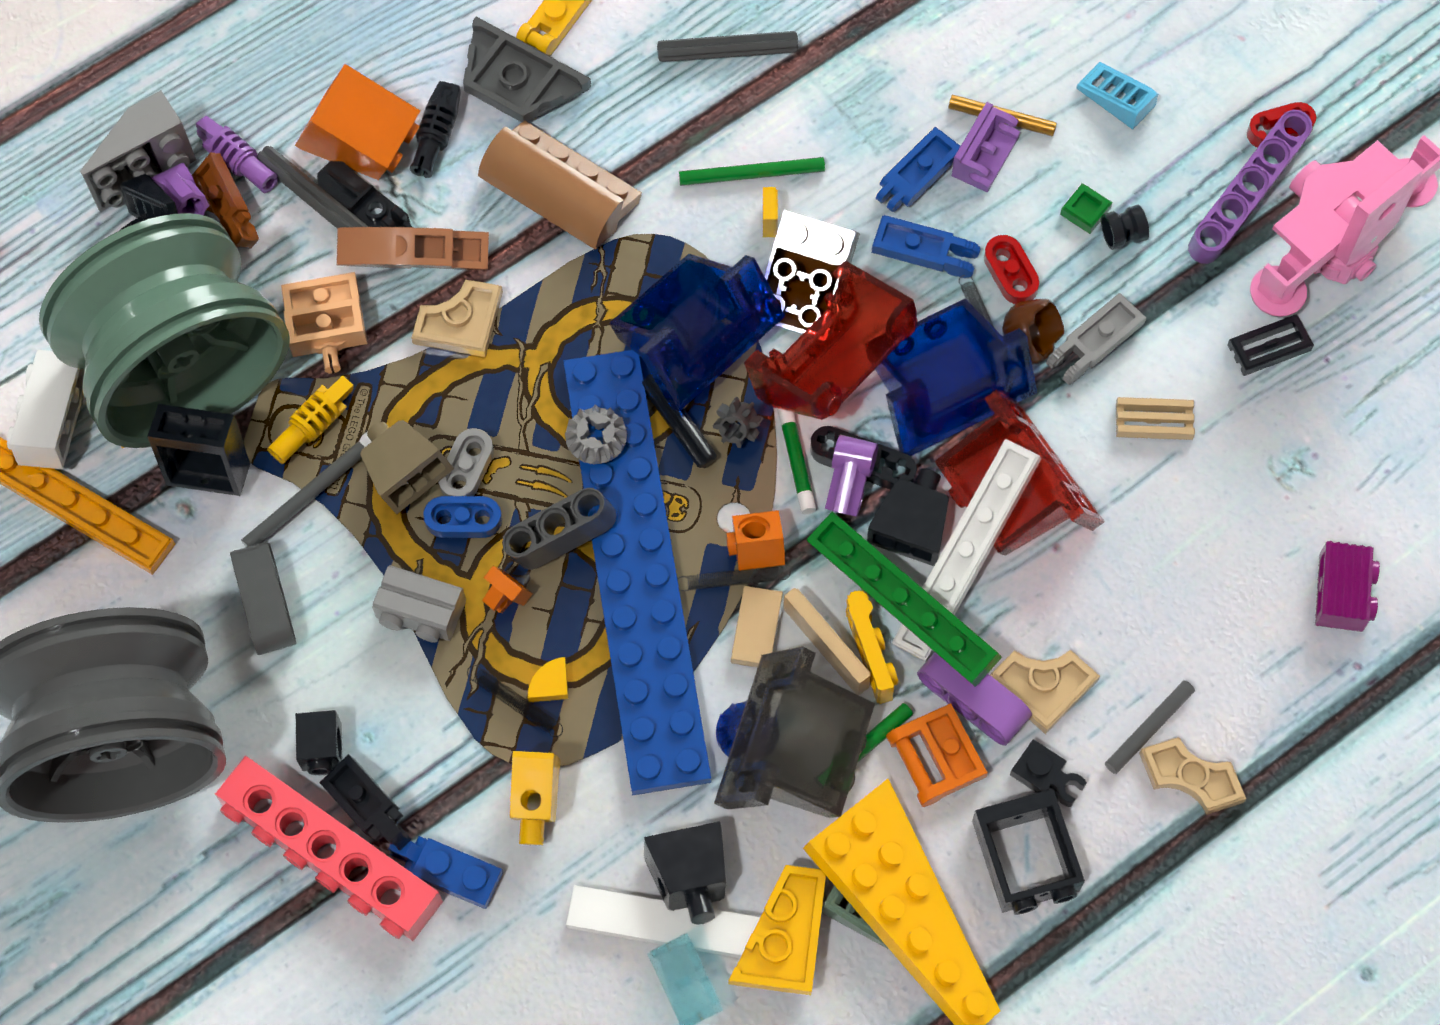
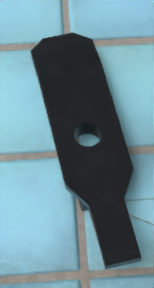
M329 161L317 173V184L368 227H412L408 214L402 208L377 191L373 185L364 181L344 162ZM375 208L382 209V212L377 215L370 213Z

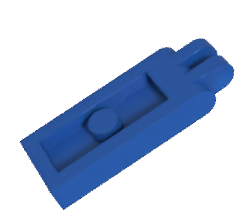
M934 127L882 178L880 186L883 188L877 193L876 200L884 203L893 195L894 197L887 204V208L892 212H895L902 204H905L907 207L911 206L953 164L960 145L937 127Z

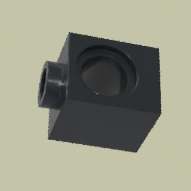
M336 710L295 713L296 760L302 771H308L311 775L329 774L342 761V723Z

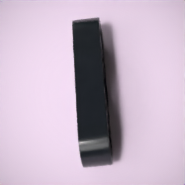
M823 426L812 434L810 452L815 461L832 468L833 454L840 435L869 442L873 441L833 426ZM827 439L833 440L834 446L830 447L828 452L821 450V445L825 444ZM878 444L874 469L871 477H867V481L891 490L898 478L893 477V470H896L898 466L905 467V473L899 479L914 483L917 466L914 459L908 454ZM884 458L885 466H882V473H878L880 459Z

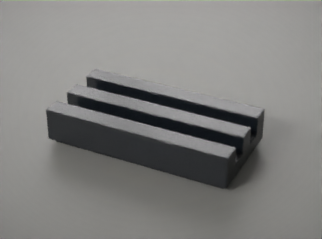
M1295 314L1231 338L1227 346L1230 351H1234V359L1237 364H1241V372L1243 376L1310 352L1314 344L1300 318ZM1294 328L1296 331L1280 338L1266 341L1264 344L1245 351L1243 349V346ZM1301 340V342L1296 343V344H1294V345L1288 346V347H1286V348L1280 349V350H1278V351L1272 352V353H1270V354L1264 355V356L1259 357V358H1256V359H1254V360H1251V361L1249 360V359L1254 358V357H1256V356L1262 355V354H1264V353L1270 352V351H1272V350L1278 349V348H1280V347H1283V346H1286V345H1289V344H1291V343H1294V342H1297V341Z

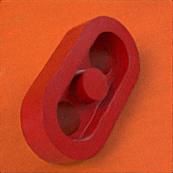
M998 235L990 239L985 248L984 262L1004 298L1013 304H1017L1020 301L1033 300L1038 292L1039 277L1020 243L1008 235ZM1003 255L1006 256L1008 260L1000 261L996 257ZM1016 285H1021L1025 288V290L1017 291L1013 287Z

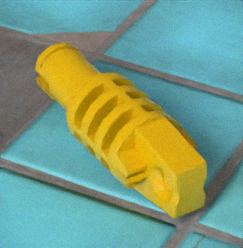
M341 376L329 389L322 384L289 417L288 423L290 426L268 447V452L279 463L284 464L305 442L315 441L347 408L342 402L353 391V384L344 376Z

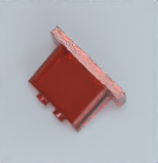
M997 389L985 398V401L995 414L934 461L952 486L948 490L952 499L959 507L963 508L966 506L967 508L1005 439L1040 455V463L993 545L1001 555L1006 556L1069 518L1072 522L1091 531H1094L1105 522L1019 402Z

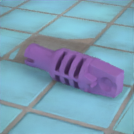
M208 116L196 122L197 135L203 141L202 147L208 153H220L230 172L236 176H245L263 193H268L276 186L278 182L277 174L258 160L256 150L249 146L246 141L242 140L239 135L235 134L232 129L227 126H220Z

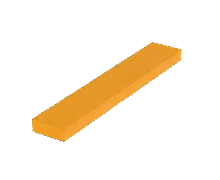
M0 437L1 485L152 575L155 573L175 546L172 538L53 468L18 465L12 450H9L7 447V441Z

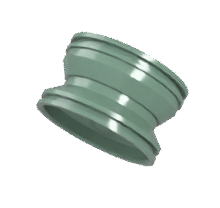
M190 213L163 215L138 222L108 236L76 258L51 285L42 302L39 312V325L43 336L61 362L70 367L84 369L82 387L89 414L104 438L115 445L128 448L151 447L147 435L158 404L232 414L254 398L269 383L285 360L290 344L289 331L285 323L280 318L275 307L256 289L238 282L241 271L240 253L225 228L210 217Z

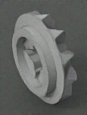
M595 404L590 409H579L577 415L569 419L565 439L569 451L577 459L589 464H602L613 460L621 453L626 444L627 431L623 418L615 414L611 407L604 409L599 408ZM589 424L597 430L604 428L602 431L604 444L595 437L586 438L590 435Z

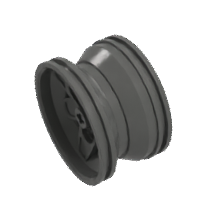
M134 607L107 608L52 618L26 627L0 641V715L11 720L0 742V807L14 816L41 822L70 823L106 820L149 811L174 803L200 791L219 777L226 766V755L223 748L221 731L215 724L213 714L189 691L203 676L208 666L205 639L200 626L186 616L166 610Z

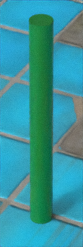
M824 157L679 171L680 186L825 172Z

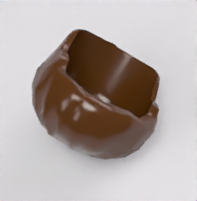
M1035 299L1020 301L1012 306L1005 315L1002 331L1008 350L1013 353L1016 359L1022 363L1033 365L1045 361L1054 352V344L1064 335V325L1055 304L1051 300Z

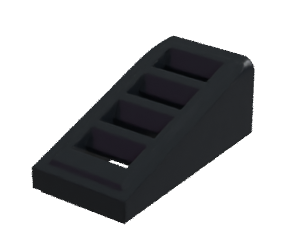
M146 173L121 184L128 212L137 219L145 221L163 215L178 214L175 202Z

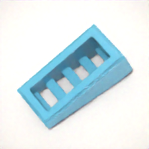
M1099 62L1077 84L1079 91L1132 130L1155 107L1159 95L1149 86L1102 62ZM1099 76H1102L1105 80L1098 87L1092 85ZM1113 84L1115 88L1110 93L1106 92L1105 90ZM1121 92H1124L1126 95L1122 99L1117 98ZM1132 99L1136 101L1134 105L1129 104Z

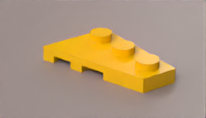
M785 865L764 907V911L745 946V950L728 980L729 985L811 996L826 875L821 869Z

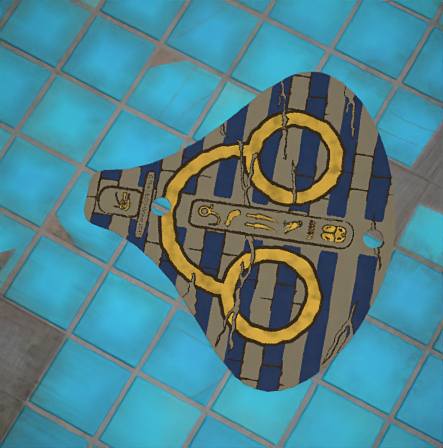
M633 234L614 239L599 246L596 250L593 249L569 261L498 309L486 357L429 347L410 357L374 369L341 375L354 386L353 391L342 402L347 408L315 441L305 442L284 464L279 463L268 452V447L290 426L288 423L289 417L322 384L329 389L341 376L330 378H281L271 381L259 393L243 441L252 465L287 480L302 489L360 441L362 435L377 422H385L391 427L397 421L404 420L433 443L446 459L461 432L476 428L485 431L490 436L494 448L493 458L474 495L489 497L496 501L500 507L502 524L500 529L490 537L441 538L434 536L428 531L423 513L429 501L436 497L444 496L441 492L439 481L396 515L378 494L362 459L314 499L325 506L357 539L383 576L387 567L391 565L463 588L466 603L457 621V626L451 640L447 641L439 638L437 642H429L417 635L416 637L446 699L474 739L489 753L512 764L513 751L554 753L560 758V766L570 765L592 756L623 739L592 540L533 570L524 569L506 554L502 545L503 536L512 526L584 489L579 459L569 451L565 439L568 421L572 419L563 360L638 349L643 380L651 373L659 374L717 455V459L705 469L697 467L646 395L693 672L725 628L742 598L744 586L748 584H734V586L730 584V586L724 585V587L723 585L722 587L721 585L720 587L719 585L718 587L714 585V588L688 590V579L686 577L688 576L689 578L690 575L691 578L692 575L693 578L694 575L695 578L696 575L697 579L698 574L699 579L700 574L701 579L702 574L703 579L704 574L705 579L706 574L707 579L708 573L709 579L710 573L711 579L712 573L713 579L714 573L715 579L716 573L717 579L718 572L719 579L720 572L721 580L722 572L723 580L724 572V580L725 573L726 580L727 573L728 580L729 573L731 580L732 571L734 573L735 570L736 573L737 570L738 573L736 555L729 556L727 532H724L717 522V514L724 505L739 503L744 505L750 514L772 511L777 463L775 417L769 376L760 343L747 312L730 282L703 253L671 236ZM735 397H738L740 402L755 403L753 408L756 414L763 417L760 425L756 427L760 433L754 442L746 438L741 448H738L736 443L721 442L722 436L719 429L713 428L716 420L720 418L716 411L722 403L730 407ZM474 448L468 454L476 456L480 454L481 450ZM457 481L454 483L453 487L456 489L463 488L466 485V483L464 481ZM442 516L439 518L438 523L446 524L451 520V517ZM481 516L476 522L478 524H486L490 518ZM565 523L560 524L555 529L554 535L559 534L564 529ZM531 541L522 546L520 553L525 552L530 547ZM493 565L505 570L533 593L524 606L512 602L503 613H499L497 610H492L482 601L492 584L484 579V576ZM741 570V573H740V571H739V573H738V580H739V574H740V580H741V574H742V580H743V574H744V580H745L746 570H745V573H744V570H743V573H742V570ZM565 657L568 699L531 702V706L532 704L544 711V714L546 713L555 719V724L549 734V732L543 731V728L540 729V727L529 721L527 717L519 714L518 709L516 712L513 708L500 700L501 696L498 699L486 691V689L476 684L474 677L483 669L490 676L492 675L501 681V684L503 683L504 686L506 685L514 690L515 694L517 693V695L519 694L528 700V688L534 674L549 661Z

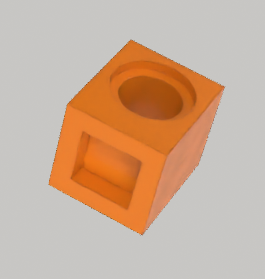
M779 510L732 516L733 532L726 533L729 556L736 555L739 571L785 565L784 537Z

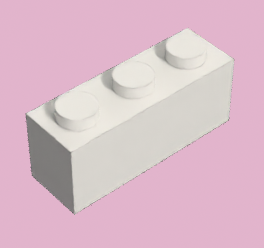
M37 350L33 364L28 365L26 370V389L24 395H20L17 400L16 423L14 427H10L8 430L7 447L9 450H12L17 464L21 466L64 468L84 396L82 387L84 369H77L64 364L56 357L53 351Z

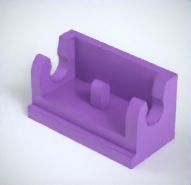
M986 102L954 157L951 176L988 192L1020 136V131L1013 128L1016 127L1018 120L1011 114L995 108L993 104Z

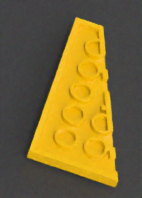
M886 779L811 839L803 847V850L954 1025H986L1000 1012L999 1006L889 779Z

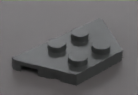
M477 16L473 19L472 40L467 54L468 65L465 68L463 79L465 92L520 122L524 120L528 122L590 89L591 78Z

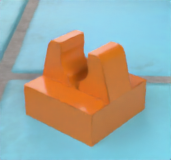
M494 565L484 576V579L492 584L482 601L492 610H497L499 613H503L512 602L524 606L533 595L531 591L505 570Z

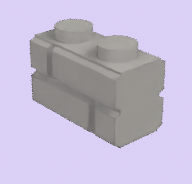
M389 565L382 579L381 587H379L374 598L372 608L376 618L379 619V623L386 628L400 631L403 626L415 630V634L418 637L429 642H437L439 638L450 641L465 606L466 597L463 588Z

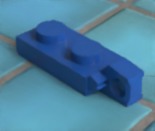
M418 836L416 843L409 841L401 850H398L393 844H390L388 848L390 856L406 862L404 868L431 887L483 909L487 908L503 874V870L499 867L430 838L427 840Z

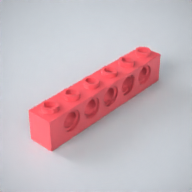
M247 756L241 760L215 793L223 805L220 812L237 825L244 820L254 828L251 834L268 847H271L273 843L279 845L286 850L283 857L300 870H303L307 865L318 873L315 879L323 887L332 893H335L338 888L350 896L347 902L354 909L365 916L370 911L382 919L379 925L397 939L405 935L414 941L443 903L437 890ZM260 800H272L271 807L266 812H253L256 803ZM295 821L304 823V827L299 834L294 836L285 835V830L290 823ZM325 844L336 845V850L332 856L326 859L317 858V851L321 846ZM359 866L368 868V874L363 880L358 882L348 880L349 874L354 868ZM397 889L401 891L400 898L396 903L384 905L380 902L382 895L387 890Z

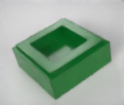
M1082 183L1061 208L1060 215L1091 234L1101 222V216L1109 212L1113 202Z

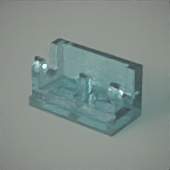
M688 933L653 949L647 954L680 1025H695L724 1011Z

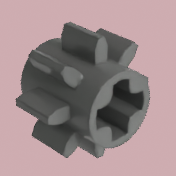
M735 397L730 407L726 404H721L716 411L720 418L713 425L714 429H719L722 436L721 442L736 443L738 448H741L746 438L754 442L760 433L756 427L763 420V417L757 415L753 408L755 403L740 402L739 398Z

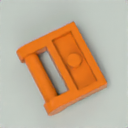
M951 703L899 726L886 735L891 747L897 748L919 791L916 796L922 807L932 805L943 797L987 777L988 772ZM915 736H921L943 779L934 785L910 741Z

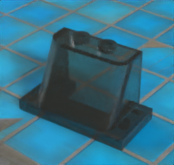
M805 647L761 655L714 804L729 810L768 806L770 799L824 817H841L848 792L852 789L855 782L854 772L859 755L866 746V732L875 703L810 672L816 653Z

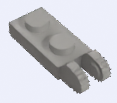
M1118 293L1066 337V341L1049 356L1046 364L1051 369H1054L1061 365L1072 352L1081 359L1069 367L1062 377L1070 385L1079 379L1089 367L1092 369L1143 326L1146 317L1121 293Z

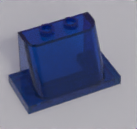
M688 254L609 324L617 338L642 357L670 407L681 411L785 317V314L754 257L745 255L731 267Z
M965 298L867 346L870 362L889 392L885 395L898 449L909 456L1037 393L1027 335L1018 328L1002 336Z

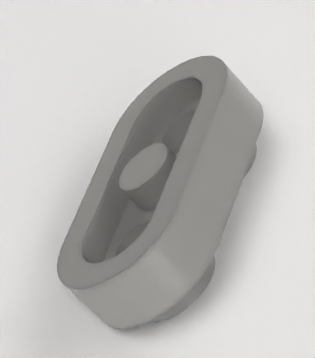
M476 428L467 429L456 438L447 457L454 470L439 481L440 489L444 496H474L494 454L492 440L485 431ZM474 448L481 450L480 454L476 456L468 454ZM457 481H464L466 483V485L460 489H456L453 487L454 483Z

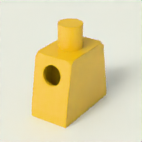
M513 751L510 818L520 821L519 844L543 845L545 822H555L560 758L554 753ZM533 794H539L540 806L535 810H529L527 807L528 798Z

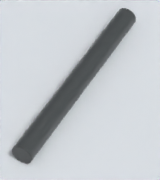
M358 441L241 539L244 546H252L266 540L362 459L360 454L364 446Z

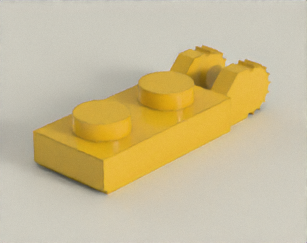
M854 590V592H850V595H847L846 617H848L847 620L862 663L871 673L870 685L876 702L883 704L893 700L894 686L898 685L897 674L892 662L885 663L881 651L885 650V642L880 628L872 627L871 613L873 612V606L871 601H869L867 593Z

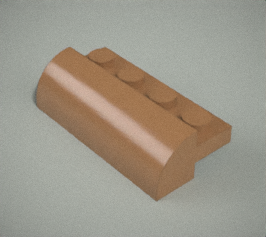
M525 120L513 130L505 126L494 137L481 160L478 170V177L595 250L616 232L619 220L639 204L642 192Z

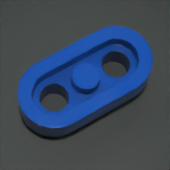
M439 496L428 502L423 513L428 531L434 536L441 538H487L494 535L502 524V514L499 505L493 499L484 496ZM442 516L451 517V520L446 524L438 523L439 518ZM481 516L490 518L486 524H478L476 522Z

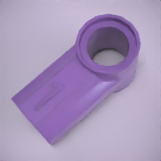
M180 163L151 177L175 202L178 214L204 215L205 210L209 207L205 195L196 186L192 175L184 163Z
M845 435L838 437L832 459L834 472L825 509L856 517L859 515L867 477H871L876 462L878 443Z

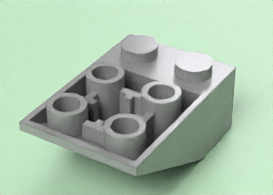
M160 90L128 107L80 172L98 210L101 212L124 201L121 190L123 182L145 173L153 177L180 163H184L188 167L190 163L196 161V157L181 120Z

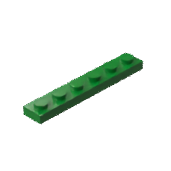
M831 512L807 538V542L974 687L982 681L1002 658L996 650L834 512Z

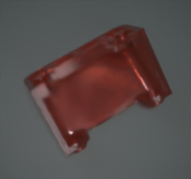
M845 260L833 272L834 278L839 280L834 295L828 292L824 296L827 310L786 352L782 354L773 348L769 352L770 357L756 350L744 362L757 398L770 407L820 420L833 416L839 410L841 404L905 338L913 334L918 323L914 300Z

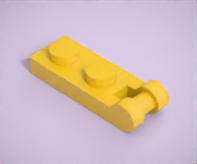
M544 0L529 21L521 25L516 38L551 56L592 0ZM542 30L548 34L541 35L539 32Z

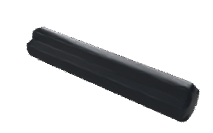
M649 374L642 381L646 395L697 467L704 469L709 467L717 459L716 453L659 374Z

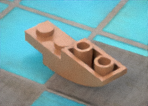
M414 227L337 228L336 265L407 269L416 267L487 270L489 232Z

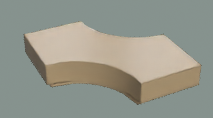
M1179 737L1143 748L1139 752L1154 790L1172 788L1183 791L1198 801L1206 815L1242 804L1246 800L1231 762L1212 763L1204 761L1189 752Z

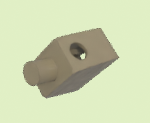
M404 420L397 421L391 427L385 422L373 424L367 433L371 443L364 447L360 454L378 494L396 515L454 470L439 449Z

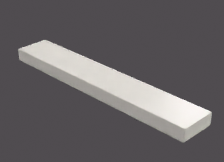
M1007 439L1004 440L922 587L954 616L1041 461L1040 455ZM903 624L892 641L894 646L924 662L934 653L932 649Z
M574 885L566 927L741 958L760 917L714 909L715 918L712 921L696 925L691 923L688 908L672 911L667 909L663 900Z

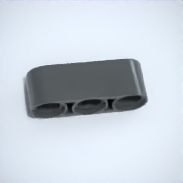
M594 488L582 489L508 529L503 536V549L522 568L528 570L539 568L608 531L616 521V511L600 491ZM600 505L597 513L588 517L590 509ZM565 523L564 529L559 534L554 535L555 529L560 524ZM531 541L530 547L525 552L520 553L522 546Z
M269 541L231 551V561L257 655L296 645L293 626Z

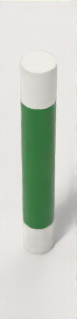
M783 405L778 408V414L801 513L811 514L816 511V506L792 405Z

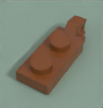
M210 152L192 174L194 182L207 199L209 207L206 210L214 213L219 218L221 225L225 228L237 248L245 247L251 249L257 243L259 237L255 226L248 222L251 219L249 210L221 154Z

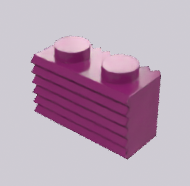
M1332 541L1325 543L1319 555L1315 626L1363 632L1369 621L1375 620L1378 599L1377 597H1371L1372 584H1377L1380 563L1379 561H1373V547L1357 546L1356 544L1349 545L1348 543L1342 544L1340 542L1334 543Z

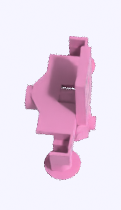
M1424 135L1420 138L1411 158L1398 159L1377 140L1353 161L1321 165L1314 160L1307 164L1295 176L1289 186L1300 198L1299 205L1279 220L1272 228L1291 246V249L1282 258L1279 266H1271L1268 263L1264 266V269L1260 270L1253 277L1250 293L1255 305L1261 311L1272 316H1289L1296 313L1304 305L1307 298V287L1304 280L1313 273H1321L1325 278L1342 284H1347L1351 279L1355 278L1360 281L1367 278L1376 268L1373 259L1379 248L1378 244L1399 222L1405 207L1425 205L1435 196L1438 188L1435 172L1440 169V149Z

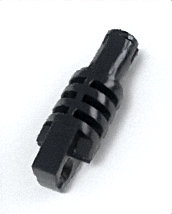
M439 81L426 105L416 134L419 145L413 162L410 165V171L417 176H421L422 171L425 170L423 176L425 178L432 177L439 151L444 150L448 145L458 114L461 95L459 85Z

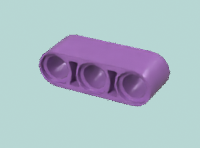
M935 652L917 672V676L928 689L947 704L951 703L958 713L1000 745L1006 746L1032 716V712L1021 699L989 674L974 687Z

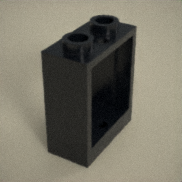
M158 404L147 437L166 485L241 496L250 461L235 416L233 414ZM203 479H209L208 483H201Z
M1054 789L975 810L972 823L1002 913L1013 910L1015 915H1020L1038 908L1037 903L1052 899L1054 904H1059L1077 897L1076 892L1081 890L1085 880ZM1045 818L1065 879L1011 894L991 832Z

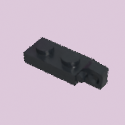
M348 754L319 782L356 825L376 842L384 836L391 845L393 844L398 850H401L411 840L403 828L397 824L403 817L399 811L400 808L351 755Z

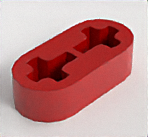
M1294 102L1259 112L1251 118L1247 130V139L1253 146L1258 148L1267 136L1264 130L1258 131L1259 126H1263L1265 130L1272 129L1281 116L1290 110L1305 112L1312 121L1313 130L1317 118L1316 112L1310 105L1303 102ZM1284 128L1289 135L1299 136L1294 129Z

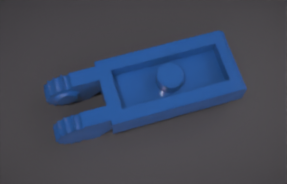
M882 215L871 253L941 272L944 270L949 275L969 279L973 275L974 266L965 260L962 261L961 259L948 256L949 251L953 252L956 256L975 259L979 256L981 249L975 242L955 237L953 233Z

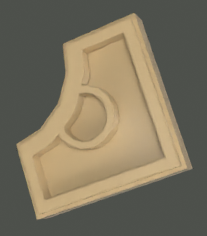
M465 280L460 291L449 301L438 305H420L411 337L412 343L486 357L503 294L502 286Z
M1014 650L990 674V676L1028 706L1032 712L1029 720L1044 734L1100 678V675L1071 650L1059 658L1045 661L1029 659Z

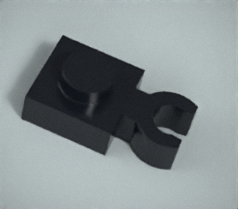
M1034 739L1010 772V776L1036 793L1054 789L1058 801L1067 807H1072L1075 798L1067 794L1065 787L1074 785L1083 791L1087 784L1086 780L1078 774L1062 772L1067 761Z

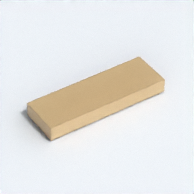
M793 588L785 594V612L857 696L869 688L871 674L798 588Z

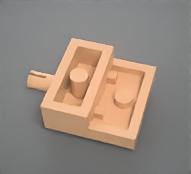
M355 272L281 285L285 309L283 311L284 319L289 331V347L292 356L322 354L324 371L332 374V360L334 372H339L341 368L337 351L343 348L367 344Z

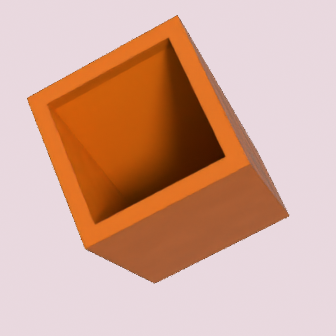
M344 64L324 94L295 146L329 161L344 162L352 170L379 180L386 170L393 173L399 164L403 154L398 152L403 141L409 144L416 134L419 125L415 123V120L420 110Z

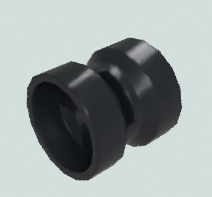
M1139 204L1126 208L1123 213L1118 214L1113 211L1101 216L1103 236L1111 250L1123 247L1128 241L1138 243L1149 239L1147 217Z

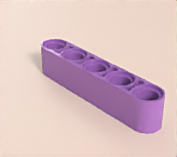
M1290 110L1281 116L1198 225L1188 244L1189 254L1195 261L1201 264H1209L1221 255L1302 148L1312 130V121L1305 112ZM1284 128L1294 129L1299 136L1289 135ZM1263 155L1275 157L1278 164L1267 162ZM1243 182L1254 184L1258 191L1252 192L1247 190ZM1228 209L1233 211L1237 219L1226 218L1221 210ZM1200 238H1211L1215 242L1216 247L1205 246Z

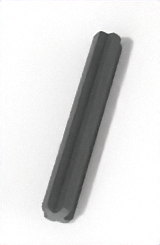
M795 31L660 40L657 43L658 59L661 62L798 51V35Z
M265 146L258 153L257 159L277 174L278 177L276 178L334 227H368L272 146Z

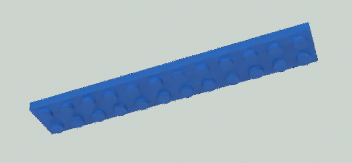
M638 349L563 360L572 418L577 415L579 409H590L595 404L599 408L604 409L611 407L615 414L623 418L627 431L626 444L616 458L602 464H589L580 460L579 463L583 488H594L600 491L616 511V521L612 528L593 538L592 545L632 796L712 783L646 393L642 385L643 375ZM589 424L590 435L586 438L595 437L604 444L602 435L604 428L597 430ZM600 505L590 509L588 517L597 513Z

